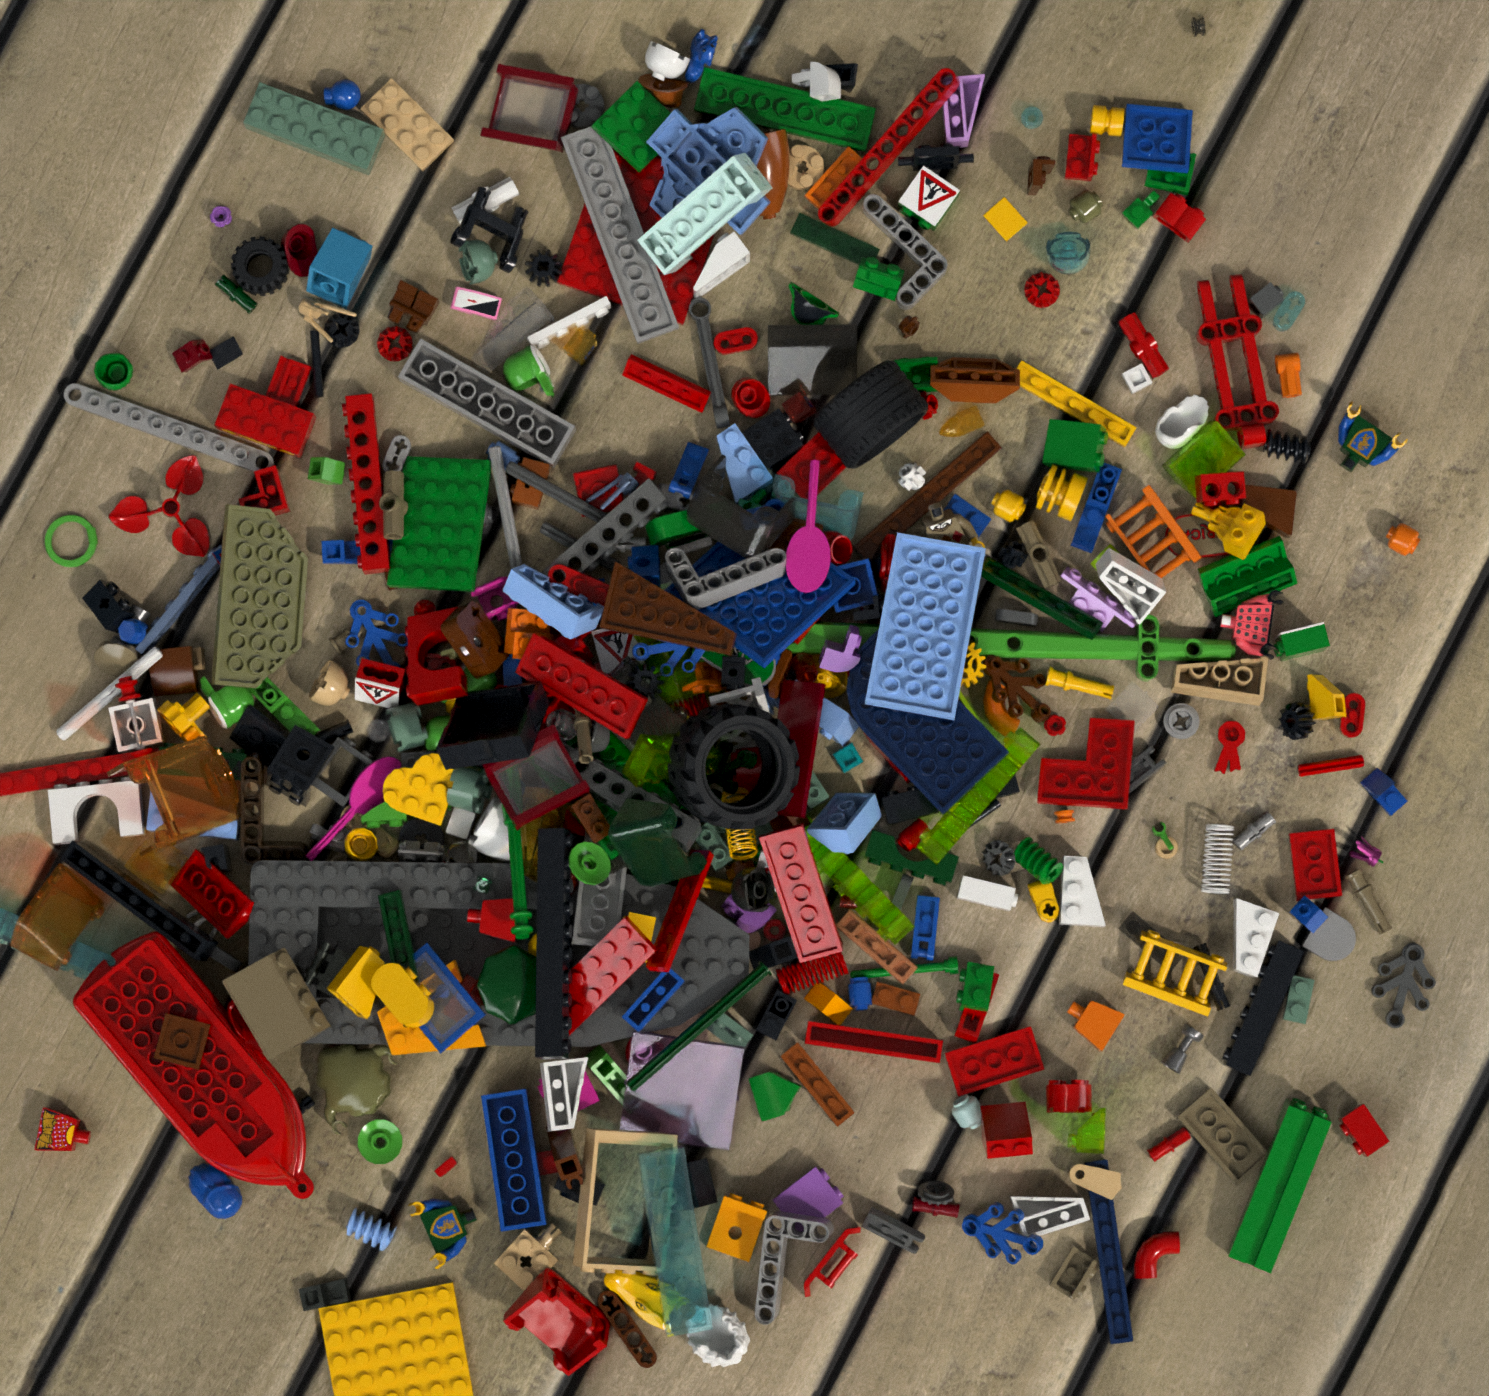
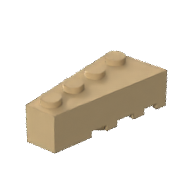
M1246 658L1235 661L1224 660L1213 663L1202 662L1176 665L1173 671L1171 693L1260 706L1264 698L1268 658Z

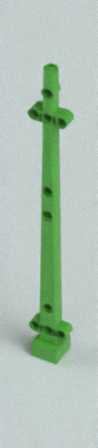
M1147 615L1143 620L1152 622V631H1145L1142 623L1140 625L1137 623L1136 635L1096 634L1093 640L1080 633L971 628L970 638L975 643L974 649H982L979 656L1136 660V676L1144 682L1152 680L1157 675L1158 661L1218 662L1230 661L1231 658L1235 657V644H1231V640L1159 637V621L1153 615ZM817 621L799 644L792 642L786 650H790L792 654H821L825 640L843 644L850 625L859 627V635L862 636L858 648L860 649L879 629L880 624ZM1011 638L1016 639L1019 647L1014 650L1010 649L1007 641ZM1142 644H1151L1153 647L1152 653L1147 654L1143 652ZM1188 644H1193L1197 647L1196 655H1190L1187 652ZM1143 665H1149L1152 668L1151 676H1145L1142 673L1141 668Z

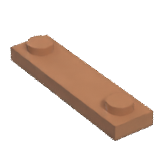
M851 909L836 923L838 930L902 985L918 969L914 963Z

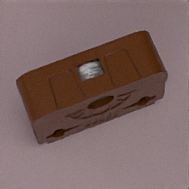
M471 601L455 609L441 624L442 633L476 679L496 671L510 655L504 653L505 641L478 602L474 603V601Z

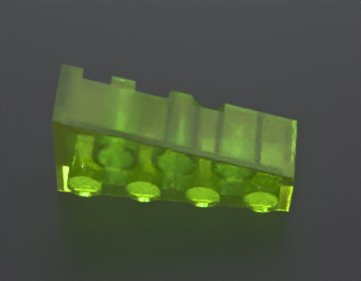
M640 734L622 770L635 787L643 786L645 782L657 784L661 780L669 779L667 764L671 763L669 750L674 737ZM714 746L711 747L707 756L706 776L714 774L723 757Z

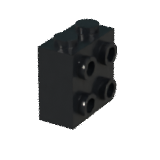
M779 408L742 432L768 471L796 454L804 446L802 442L805 441L798 429L794 431L790 423H792V420L787 412L784 411L782 413Z

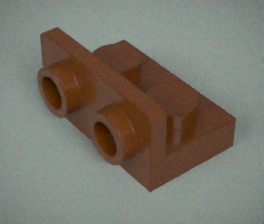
M1038 156L1037 159H1033L1028 168L1027 195H1037L1039 189H1042L1043 184H1045L1046 174H1051L1055 166V160H1050V157Z

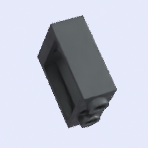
M337 737L332 744L334 746L333 752L312 785L345 808L350 803L351 789L344 797L321 781L319 777L341 747L367 764V766L373 762L374 756L365 750L361 753L354 748L356 744L345 737L342 740Z

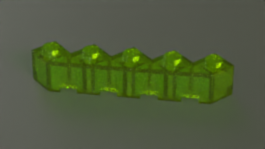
M1021 727L1015 733L1010 731L1002 740L1009 754L950 810L942 815L943 817L931 830L927 827L919 836L922 841L916 848L936 865L1041 745Z
M807 816L810 823H812L813 820L809 816ZM810 825L805 827L819 874L825 873L835 884L833 886L835 891L841 897L845 894L856 906L854 910L863 919L867 917L879 929L876 933L885 942L889 939L896 945L915 926L846 854L832 852L808 834L807 828Z

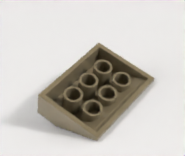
M285 947L222 981L268 1061L316 1037L330 1027L329 1022Z

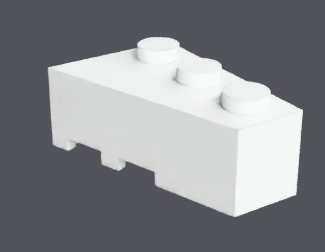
M1110 548L1105 551L1095 564L1099 578L1113 595L1121 601L1124 608L1132 614L1139 625L1166 593L1162 578Z
M1063 856L1059 925L1105 927L1104 917L1087 857Z
M1236 898L1233 899V971L1257 978L1279 913Z
M588 1057L540 1063L548 1132L574 1128Z
M1010 1196L1013 1209L1019 1208L1024 1213V1219L1018 1225L1021 1234L1025 1236L1031 1234L1041 1236L1090 1220L1083 1198Z

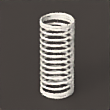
M1206 824L1205 831L1209 833H1206L1205 836L1209 838L1205 839V841L1208 843L1204 844V846L1208 848L1204 849V851L1207 853L1203 855L1207 858L1203 859V861L1206 862L1205 864H1203V866L1206 868L1202 870L1203 872H1205L1202 875L1205 878L1201 880L1202 882H1204V884L1201 885V892L1229 894L1230 889L1210 887L1207 885L1230 886V884L1210 882L1206 880L1230 881L1231 879L1217 878L1206 875H1231L1229 873L1207 871H1231L1230 868H1219L1207 865H1232L1231 863H1219L1208 861H1231V858H1220L1208 855H1233L1232 853L1209 851H1232V848L1209 846H1232V843H1222L1209 840L1233 841V838L1215 837L1210 835H1234L1233 833L1216 832L1233 831L1234 826L1223 824Z

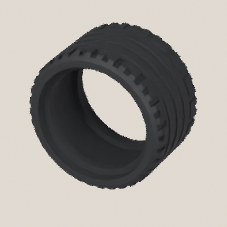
M884 361L865 372L832 398L814 418V427L821 433L824 440L828 442L831 449L835 451L838 458H841V462L846 468H858L876 457L908 432L928 411L927 401L923 396L921 397L920 392L914 388L913 383L907 379L906 374L900 370L901 368L895 361Z

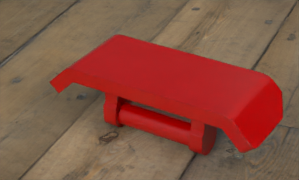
M851 1227L843 1230L804 1280L805 1297L811 1296L810 1284L815 1277L831 1289L834 1287L837 1279L851 1261L858 1256L856 1252L843 1242L849 1234L861 1233V1227ZM840 1247L846 1254L830 1275L825 1277L820 1271Z

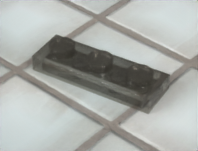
M1133 911L1118 928L1142 950L1146 941L1140 940L1141 932H1147L1148 930L1157 932ZM1154 945L1150 957L1161 965L1167 949ZM1175 953L1168 971L1169 973L1184 957L1183 955Z

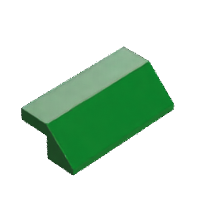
M1280 536L1253 546L1244 560L1230 555L1197 569L1202 588L1215 617L1236 609L1243 601L1257 595L1270 594L1273 590L1281 591L1298 584L1294 567L1287 558L1284 543Z

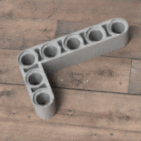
M876 194L868 195L864 199L863 213L921 267L897 293L896 302L899 308L910 310L945 275L948 265L947 260L880 196ZM876 202L879 208L871 211L868 209L867 204ZM892 217L895 223L892 226H887L883 223V219ZM907 232L911 235V239L903 241L899 238V234ZM923 247L927 250V254L919 256L915 253V249ZM934 262H939L943 265V269L941 271H934L931 265ZM924 278L928 284L925 287H919L916 284V280ZM910 294L913 300L909 303H904L900 298L901 295Z
M680 548L669 549L665 554L667 574L683 602L699 610L782 577L786 573L787 557L784 550L773 548L702 577H698L685 552Z
M776 1211L766 1219L755 1306V1318L760 1324L768 1325L779 1315L788 1238L822 1243L834 1231V1226L829 1219L784 1211ZM773 1218L781 1221V1228H776L773 1225ZM795 1222L803 1224V1232L795 1228ZM817 1226H823L826 1229V1235L819 1234ZM770 1241H776L779 1245V1250H773L770 1246ZM768 1263L776 1266V1273L769 1271ZM766 1285H769L774 1289V1295H770L766 1292ZM768 1308L772 1316H765L762 1309Z

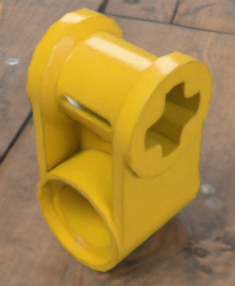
M1038 880L1027 884L1040 919L1047 923L1055 921L1059 914V906L1052 883L1045 885ZM1046 906L1054 909L1052 916H1049L1048 913H1043Z

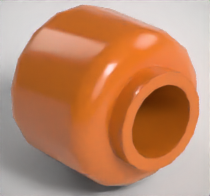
M1404 523L1398 524L1397 527L1392 526L1386 535V538L1389 539L1388 547L1403 556L1409 553L1413 554L1421 540L1418 538V531Z

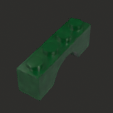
M874 830L865 853V858H868V863L877 866H881V863L890 865V870L902 873L904 869L912 872L911 876L919 879H924L927 876L933 878V883L942 886L952 882L959 856L937 850L927 860H908L897 850L894 836Z

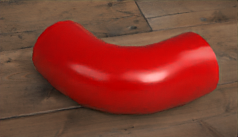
M1178 1231L1154 1234L1142 1243L1136 1253L1134 1278H1157V1262L1159 1258L1167 1254L1180 1253Z

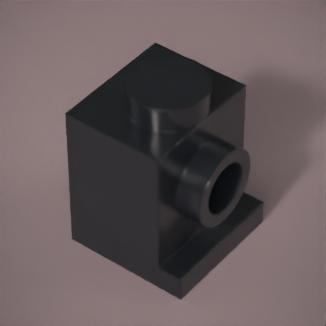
M723 656L721 686L726 687L725 690L727 691L744 688L746 658ZM731 670L737 671L735 677L729 676Z

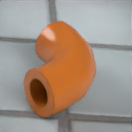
M989 680L983 698L985 716L993 729L1011 740L1018 728L1020 719L1009 716L1005 700L1001 703H996L992 699V681ZM1001 684V688L1006 690V686Z

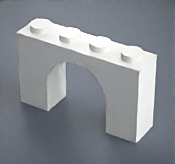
M134 777L121 778V782L112 783V779L99 780L97 785H90V782L76 783V787L69 788L67 784L54 785V789L48 790L52 840L55 845L70 844L72 840L79 841L77 812L81 804L93 796H106L114 802L118 810L121 837L146 835L141 782L135 780Z

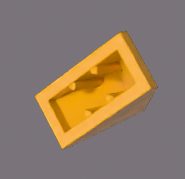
M820 982L819 985L816 983L804 998L839 1026L853 1010L838 995Z

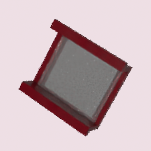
M498 64L496 73L501 77L489 128L482 127L480 136L563 153L564 146L561 137L568 135L579 91L574 85V78Z
M554 724L539 731L530 757L482 764L488 780L517 831L525 824L590 792L589 785L586 780L582 779L560 740L558 730Z

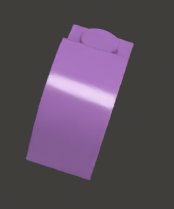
M849 626L843 644L825 640L819 657V668L832 672H846L858 664L861 656L857 652L859 651L858 648L862 636L859 635V627Z
M732 894L729 895L721 906L728 916L737 920L735 925L746 933L759 931L777 911L770 903L767 904L770 905L769 908L763 912L744 911L735 904Z

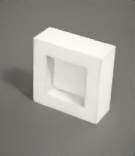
M1142 363L1122 373V377L1131 394L1152 384Z

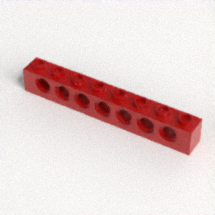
M372 393L345 396L346 403H342L343 416H347L348 425H344L345 437L350 440V446L346 447L347 459L352 460V468H349L348 471L350 482L354 481V490H351L352 503H356L353 521L354 525H358L359 533L355 534L356 547H360L361 555H357L358 568L362 569L364 575L385 573L390 570V554L388 540L384 538L383 510L379 506L380 498L383 496V484L374 397ZM357 415L365 416L364 422L360 424L355 423L354 418ZM359 437H367V442L364 445L356 444V440ZM368 458L370 462L366 467H360L358 465L360 459ZM363 480L372 481L371 486L367 489L361 488L360 484ZM367 501L374 503L373 508L369 511L362 509L363 504ZM367 524H376V529L373 532L369 533L364 530ZM370 545L378 546V551L375 554L367 553V548Z

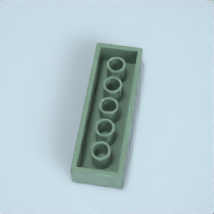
M259 82L243 122L246 129L366 175H370L385 138L382 128Z

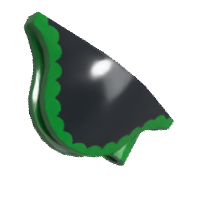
M790 282L789 289L792 294L791 314L799 324L804 326L815 325L821 328L827 318H837L840 313L828 304Z

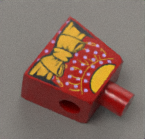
M43 1107L34 1150L75 1151L76 1143L89 1144L91 1131L79 1129L80 1119L51 1108Z

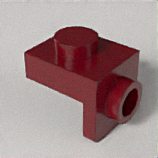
M203 339L191 340L172 353L182 373L188 372L201 362L209 361L213 358L209 346Z

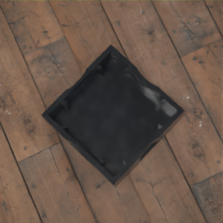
M536 681L499 689L468 692V696L456 698L451 710L450 720L444 728L436 747L445 770L530 757L550 703L542 682Z

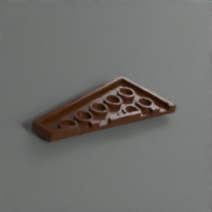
M615 561L600 628L732 656L737 636L735 632Z

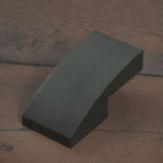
M347 1278L299 1289L303 1311L351 1301Z

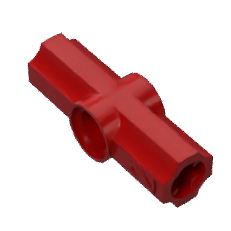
M1135 312L1118 322L1130 342L1129 346L1138 360H1141L1152 380L1169 370L1168 365L1158 351V345L1154 337L1145 330Z

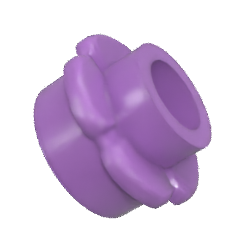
M217 206L212 210L210 220L212 223H215V226L224 227L226 224H230L232 220L231 211L225 206Z

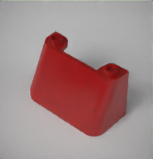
M546 1268L538 1274L505 1312L503 1322H505L509 1329L519 1331L524 1326L554 1351L553 1363L559 1371H563L567 1376H570L607 1347L610 1324L605 1314L550 1268Z

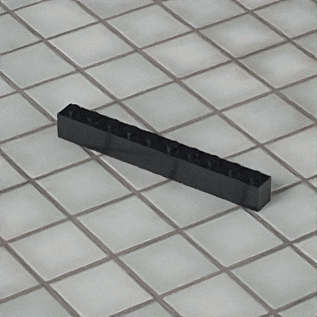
M566 828L538 829L535 1057L542 1060L569 1059V1053L572 1049L571 1040L569 1039V1030L572 1028V1019L569 1016L572 995L569 993V984L572 983L570 961L573 958L572 948L570 947V938L573 936V928L570 924V915L573 914V904L570 902V893L573 892V880L571 879L568 857L571 847L574 846V837L571 831Z

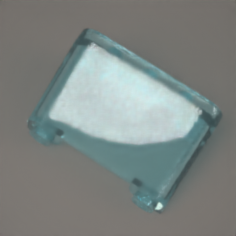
M775 474L771 499H779L785 504V516L806 520L808 499L794 496L795 484L791 478ZM847 490L841 494L838 505L817 501L815 523L823 524V531H837L851 540L856 533L864 492Z

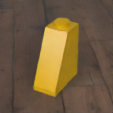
M359 946L326 988L357 1017L368 1019L376 995L371 987L372 977L376 970L385 963L379 957L381 954L372 946H369V948Z

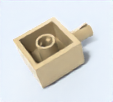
M553 1223L539 1238L533 1236L527 1229H524L494 1264L524 1291L539 1273L546 1268L551 1269L558 1262L559 1259L550 1251L549 1246L563 1232L558 1228L551 1235V1232L557 1227ZM522 1256H524L525 1258L530 1256L532 1258L530 1260V1263L532 1264L531 1267L528 1265L525 1267L522 1266Z

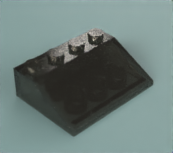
M857 324L768 325L769 396L837 395L857 379Z

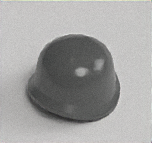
M589 717L592 722V727L590 728L592 753L602 752L609 744L610 730Z

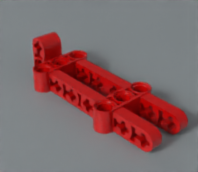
M1235 274L1229 276L1236 317L1217 320L1209 280L1197 281V292L1203 324L1197 331L1196 339L1201 345L1208 346L1221 409L1213 419L1214 428L1220 432L1236 430L1239 447L1241 450L1264 446L1266 443L1264 425L1275 421L1279 414V407L1275 402L1267 401L1255 342V336L1262 328V321L1257 315L1250 314L1242 274ZM1253 322L1256 325V330L1249 331L1245 323ZM1224 326H1232L1235 333L1233 335L1226 334ZM1202 330H1210L1213 337L1211 339L1204 338ZM1241 340L1253 404L1234 407L1222 343ZM1270 408L1273 411V417H1265L1262 410ZM1241 413H1250L1252 420L1249 422L1243 421ZM1227 416L1230 424L1227 426L1222 425L1219 422V417Z

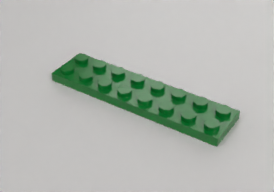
M704 67L694 107L695 112L716 117L737 107L758 127L770 130L785 129L787 134L845 148L849 146L851 149L866 152L876 112L874 107L840 99L822 102L810 97V92L706 67Z

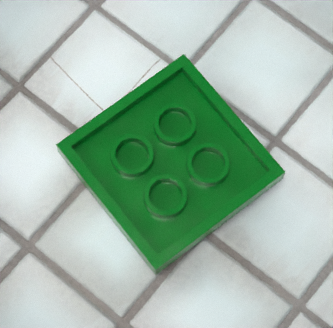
M636 81L591 128L640 173L658 155L647 143V140L671 113Z

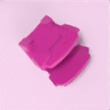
M498 577L493 581L476 587L475 591L471 592V596L478 597L485 614L491 621L506 619L508 608L517 609L518 602L513 601L503 592L508 577ZM492 597H502V606L498 608L492 607L490 603Z

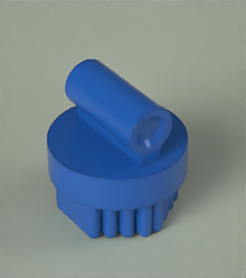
M139 619L123 620L118 628L120 639L129 644H139L145 638L148 625Z

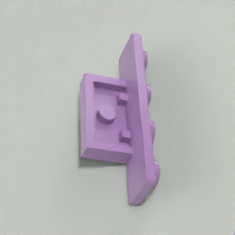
M1066 567L1060 576L1078 589L1069 603L1103 622L1100 629L1101 632L1104 631L1114 616L1131 628H1134L1137 623L1135 618L1124 606L1118 603L1114 596L1104 593L1096 583L1082 577L1078 570Z

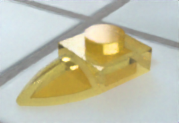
M975 405L956 413L955 416L944 423L939 434L945 437H960L985 427L977 406Z

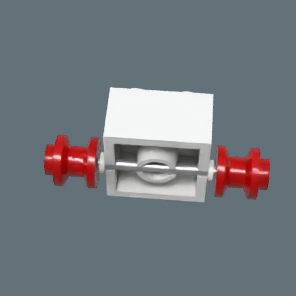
M132 676L118 679L119 683L115 684V688L121 689L122 693L118 701H126V704L108 708L118 752L132 749L138 750L130 752V755L136 757L137 764L133 767L134 770L139 769V774L153 771L152 766H156V762L151 761L149 756L153 749L144 748H146L145 746L165 742L160 716L157 711L156 698L135 702L132 699L141 697L139 693H135L134 685L138 683L137 680H132Z

